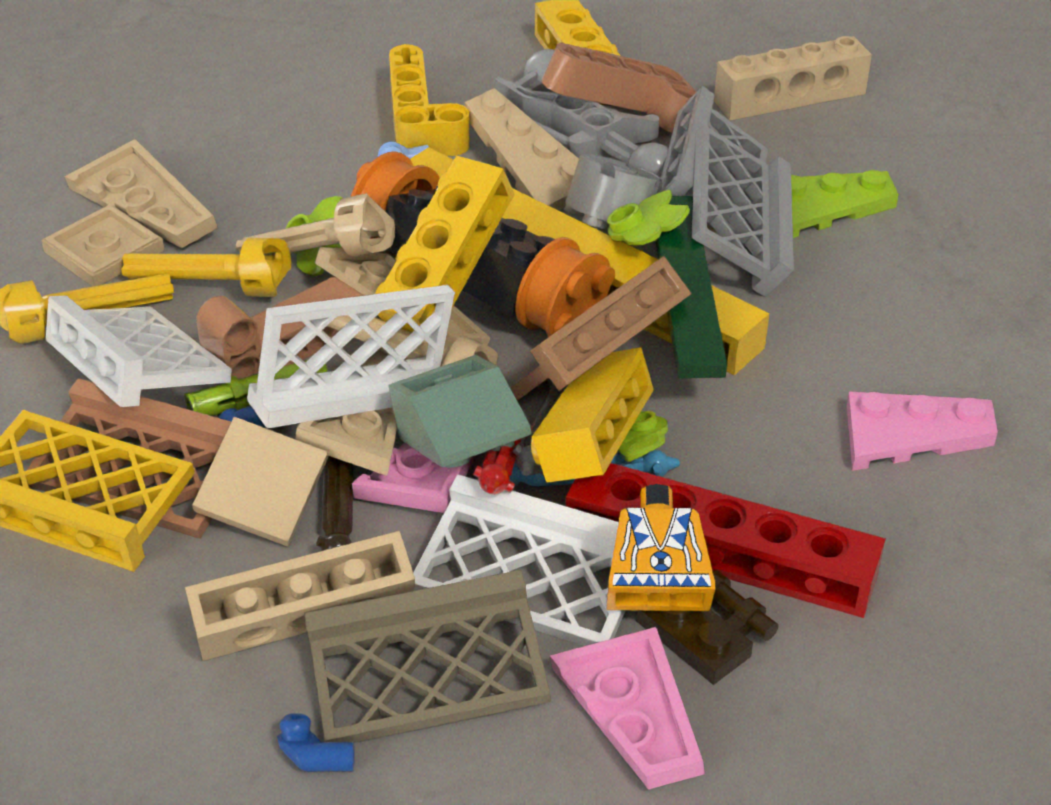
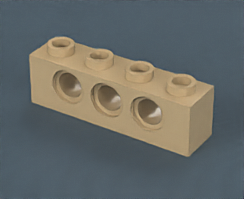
M841 36L836 40L820 43L809 42L799 47L772 49L767 53L750 56L739 55L733 59L718 61L714 102L730 121L866 94L872 54L854 36Z
M396 531L187 586L185 591L202 660L205 661L307 633L305 612L414 591L415 577L401 533Z

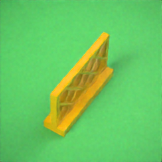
M22 410L0 436V467L16 463L19 472L0 478V527L135 572L145 558L142 548L143 543L195 474L193 463ZM29 429L46 434L47 439L20 447L17 444ZM74 445H81L89 449L88 453L61 461L57 450ZM52 453L54 463L27 471L24 470L23 460ZM118 458L131 462L132 466L107 474H102L99 465ZM94 466L97 477L67 485L64 474ZM160 472L172 474L167 483L146 489L143 477ZM58 476L62 486L43 493L29 488L31 484ZM137 479L140 491L110 499L107 488ZM102 490L105 500L88 507L72 503L74 498ZM144 504L147 509L137 524L117 518L115 513Z

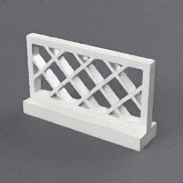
M449 285L267 308L257 383L249 384L247 401L266 428L392 408L388 384L441 366L455 292ZM436 303L435 312L420 326L412 319L426 304ZM394 309L397 313L377 332L368 325L382 310ZM349 315L352 320L332 338L323 331L337 316ZM302 321L306 326L286 345L279 340L281 324ZM408 323L414 331L393 349L387 341ZM364 329L371 337L350 356L342 348ZM317 335L326 344L305 363L296 354ZM424 340L428 342L426 358L405 360ZM381 346L389 353L379 364L361 366ZM336 353L345 360L335 371L317 373ZM290 360L300 367L290 378L274 380L275 374Z
M49 296L46 341L120 407L139 406L142 389L231 382L232 369L152 307L83 310L68 296Z
M457 474L449 489L451 501L413 572L415 577L414 591L506 573L536 561L544 578L526 585L527 599L551 590L559 607L543 614L530 611L534 629L582 646L613 639L626 610H606L608 588L602 590L593 573L611 567L619 522L516 491H511L510 493L505 490L500 494L491 495L482 490L479 480ZM458 520L478 526L482 535L455 545L451 532ZM511 537L526 542L529 550L504 560L495 544ZM488 547L496 563L469 573L461 556ZM558 552H563L574 556L578 565L552 575L544 558ZM451 560L455 561L461 576L444 583L428 578L433 567ZM585 577L593 594L567 604L558 586ZM600 605L607 618L601 633L580 627L574 615ZM519 618L505 620L521 626Z

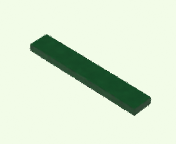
M672 196L669 204L688 205L690 212L679 226L670 231L661 232L660 237L655 242L658 260L665 256L692 293L667 311L678 379L726 378L727 361L704 245L692 238L693 196Z

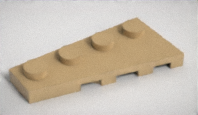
M495 88L466 101L465 107L469 110L471 126L487 147H492L497 153L496 161L504 171L509 170L516 180V189L558 211L566 206L565 202L579 158Z
M136 139L64 176L69 189L103 207L109 204L113 205L159 237L180 248L199 240L204 235L218 228L214 215Z
M320 247L315 264L365 296L375 294L378 286L386 280L396 262V255L386 249L381 252L353 257L347 254L343 248ZM453 306L444 346L450 349L453 343L462 335L488 346L491 337Z
M379 348L361 366L379 364L389 353ZM392 407L302 422L297 427L295 440L328 452V456L387 476L397 433L394 410Z

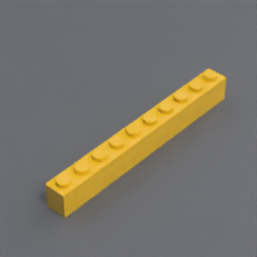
M429 147L410 158L413 166H428L435 170L439 177L445 171H448L454 160ZM513 189L515 195L502 217L523 222L528 226L527 231L537 236H547L554 239L560 237L570 238L578 244L580 251L586 255L599 253L609 260L611 268L615 270V278L609 288L608 295L658 261L657 258L622 241H614L610 235ZM712 286L727 361L726 372L736 375L765 349L770 313ZM667 312L644 328V330L672 343Z

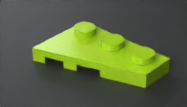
M868 170L861 173H827L825 175L801 177L791 175L793 238L799 237L800 229L814 226L818 231L832 227V220L844 216L856 220L896 208L899 194L888 171Z

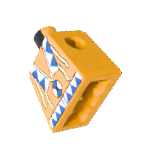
M660 484L645 486L640 491L641 508H625L620 512L608 582L606 610L710 611L715 592V580L699 513L692 508H673L672 489L669 486Z

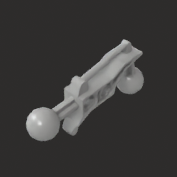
M543 49L534 52L526 61L524 77L515 83L501 77L495 78L496 90L576 157L580 158V154L586 155V153L607 158L613 156L619 161L626 163L627 167L637 170V172L641 168L661 177L668 147L655 142L640 146L635 145L636 143L651 141L658 137L659 117L655 114L639 116L621 113L616 109H607L597 102L564 96L551 91L543 85L541 80L555 50Z

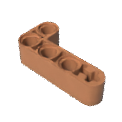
M565 43L557 44L541 80L548 89L564 96L646 112L647 114H655L659 117V126L673 133L678 111L697 92L678 72L666 66Z
M332 277L273 307L364 295L338 278ZM216 296L209 299L203 304L197 315L196 324L200 345L232 369L231 376L241 379L259 374L266 310L253 317H249L225 296ZM302 321L281 324L279 340L286 345L306 325ZM328 326L323 329L330 338L339 332ZM316 335L296 355L304 360L314 355L326 343ZM290 360V361H289L286 365H284V366H287V365H290V364H294V362Z

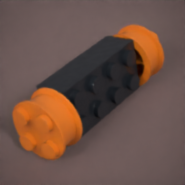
M387 152L360 167L351 197L367 193L394 219L395 238L392 246L387 250L397 255L399 249L407 243L414 231L420 212L428 206L435 194L440 177L435 170L428 166H413L412 161L400 152ZM501 218L462 291L510 317L517 316L519 323L527 329L535 330L542 328L547 332L548 337L607 297L609 288L615 278V270L611 268L609 260L599 253L586 255L580 251L578 244L570 238L560 237L554 239L547 236H537L527 231L528 226L523 222ZM374 236V237H371L370 239H376V238H380V237H379V236Z

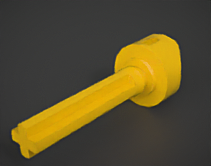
M247 238L243 242L240 254L125 253L122 257L124 265L121 271L122 275L127 276L128 279L169 273L170 279L240 280L243 292L247 297H275L278 295L276 290L278 285L291 269V256L285 240L279 238ZM276 252L275 255H264L265 253Z
M169 273L52 293L42 297L40 292H37L33 280L11 283L0 289V326L8 331L10 339L20 344L44 340L49 296H68L83 310L113 309L173 299L174 287Z

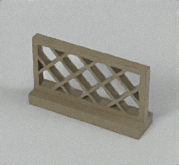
M522 569L304 613L325 742L355 743L551 702L547 677L527 601ZM519 618L522 632L511 647L488 635L496 622ZM456 630L470 638L456 658L433 646L442 633ZM402 641L413 647L415 651L399 669L380 658L379 655L388 644ZM480 644L502 656V659L489 677L465 664ZM525 645L528 657L520 653V651L523 649ZM348 652L360 659V662L344 681L326 670L324 657ZM425 655L448 667L433 688L411 676ZM513 662L533 674L536 687L512 691L498 682ZM371 666L392 678L377 700L355 687ZM457 674L481 686L472 700L457 703L443 695ZM329 685L337 689L332 697L330 696ZM402 685L425 697L415 712L400 714L387 706ZM347 696L369 708L359 723L335 728L333 714Z

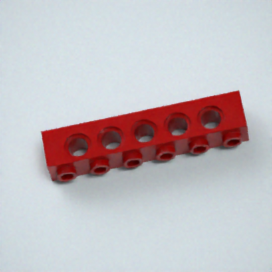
M610 463L604 475L576 478L566 495V507L619 522L621 510L625 508H641L640 491L642 488L654 484L669 486L672 489L673 508H692L699 513L712 571L718 570L729 580L861 618L865 617L879 573L886 538L614 463Z

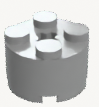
M586 153V155L580 154L565 202V211L583 217L582 222L606 229L608 225L607 218L613 211L630 203L639 205L644 199L657 194L662 178L641 168L637 172V170L627 167L626 163L589 153Z

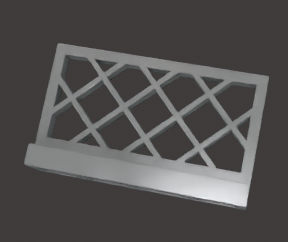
M701 86L677 113L657 193L671 190L672 196H693L695 132L703 124L714 130V127L720 135L765 163L768 148L712 108L715 94ZM726 167V168L729 170V172L731 173V175L734 177V179H735L736 181H738V180L736 179V177L734 176V174H733V173L731 172V170L729 169V167ZM710 170V172H711L712 175L715 177V179L717 180V182H718V183H721V182L718 180V178L716 177V175L713 173V171ZM747 170L751 177L754 178V173ZM743 190L744 193L746 194V196L749 198V200H750L751 203H752L751 198L748 196V194L746 193V191ZM726 193L727 196L729 197V199H730V200L732 201V203L734 204V206H735V207H738V206L735 204V202L733 201V199L731 198V196H730L728 193ZM708 196L713 202V204L716 206V208L718 210H721L716 204V202L713 200V198L711 196ZM743 216L744 220L746 221V223L749 225V227H750L751 230H752V226L750 225V223L748 222V220L745 218V216ZM728 219L725 220V221L728 223V225L730 226V228L732 229V231H733V232L735 233V235H736L737 232L735 231V229L733 228V226L730 224V222L728 221Z
M703 124L695 132L692 238L752 274V289L765 297L794 271L791 164L777 156L768 165ZM726 167H729V169L731 170V172L734 174V176L736 177V179H737L738 181H736V180L734 179V177L731 175V173L729 172V170H728ZM710 170L713 171V173L716 175V177L718 178V180H719L721 183H718V182H717V180H716L715 177L712 175V173L710 172ZM747 170L754 173V178L751 177ZM743 190H745L746 193L748 194V196L751 198L752 203H751V201L749 200V198L746 196V194L744 193ZM726 193H728V194L731 196V198L733 199V201L735 202V204H736L738 207H735V206H734V204H733L732 201L729 199V197L727 196ZM708 196H711L713 198V200L716 202V204L721 210H718L716 208V206L713 204V202ZM743 216H745V218L748 220V222H749L750 225L752 226V230H751V228L749 227V225L746 223V221L744 220ZM728 219V221L730 222V224L733 226V228H734L735 231L737 232L736 235H735V233L732 231V229L730 228V226L728 225V223H727L725 220ZM707 223H711L718 234L709 230ZM745 243L752 255L747 252L742 244Z

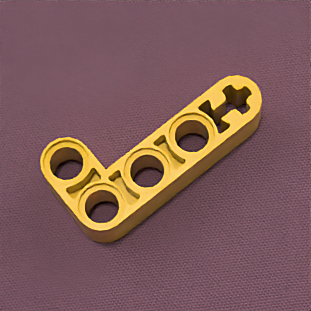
M409 44L393 47L389 52L395 142L406 148L428 145L429 148L446 156L466 153L470 147L469 110L457 103L429 104L422 49Z

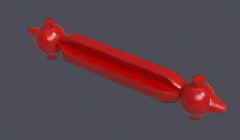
M521 439L515 440V444L512 447L501 446L499 451H493L492 449L487 451L483 466H477L473 475L479 477V485L483 491L491 495L500 494L505 490L511 493L515 483L510 481V476L517 457L512 451L518 444L520 445Z

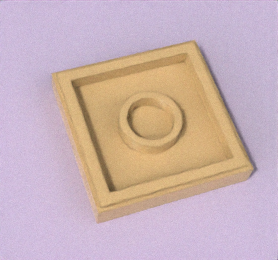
M111 204L41 240L43 250L47 255L91 286L102 285L121 275V268L124 265L122 257L125 253L159 254L165 251L161 237Z
M234 417L192 504L193 510L289 547L327 462L328 452Z

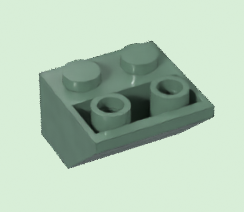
M473 355L388 384L399 439L440 467L453 468L468 463L472 456L491 449L499 451L501 446L512 447L515 444V440L532 435L530 424L499 366L478 355Z

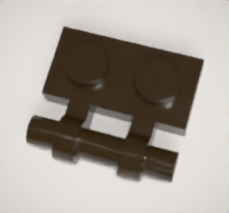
M718 570L712 571L715 580V592L711 608L719 604L732 615L727 620H724L711 608L710 611L637 610L636 622L645 629L656 627L661 642L713 685L751 657L753 642L746 637L749 633L753 631L763 640L768 641L776 634L779 627L778 623L766 615V608L753 597L745 599L730 587L731 581Z

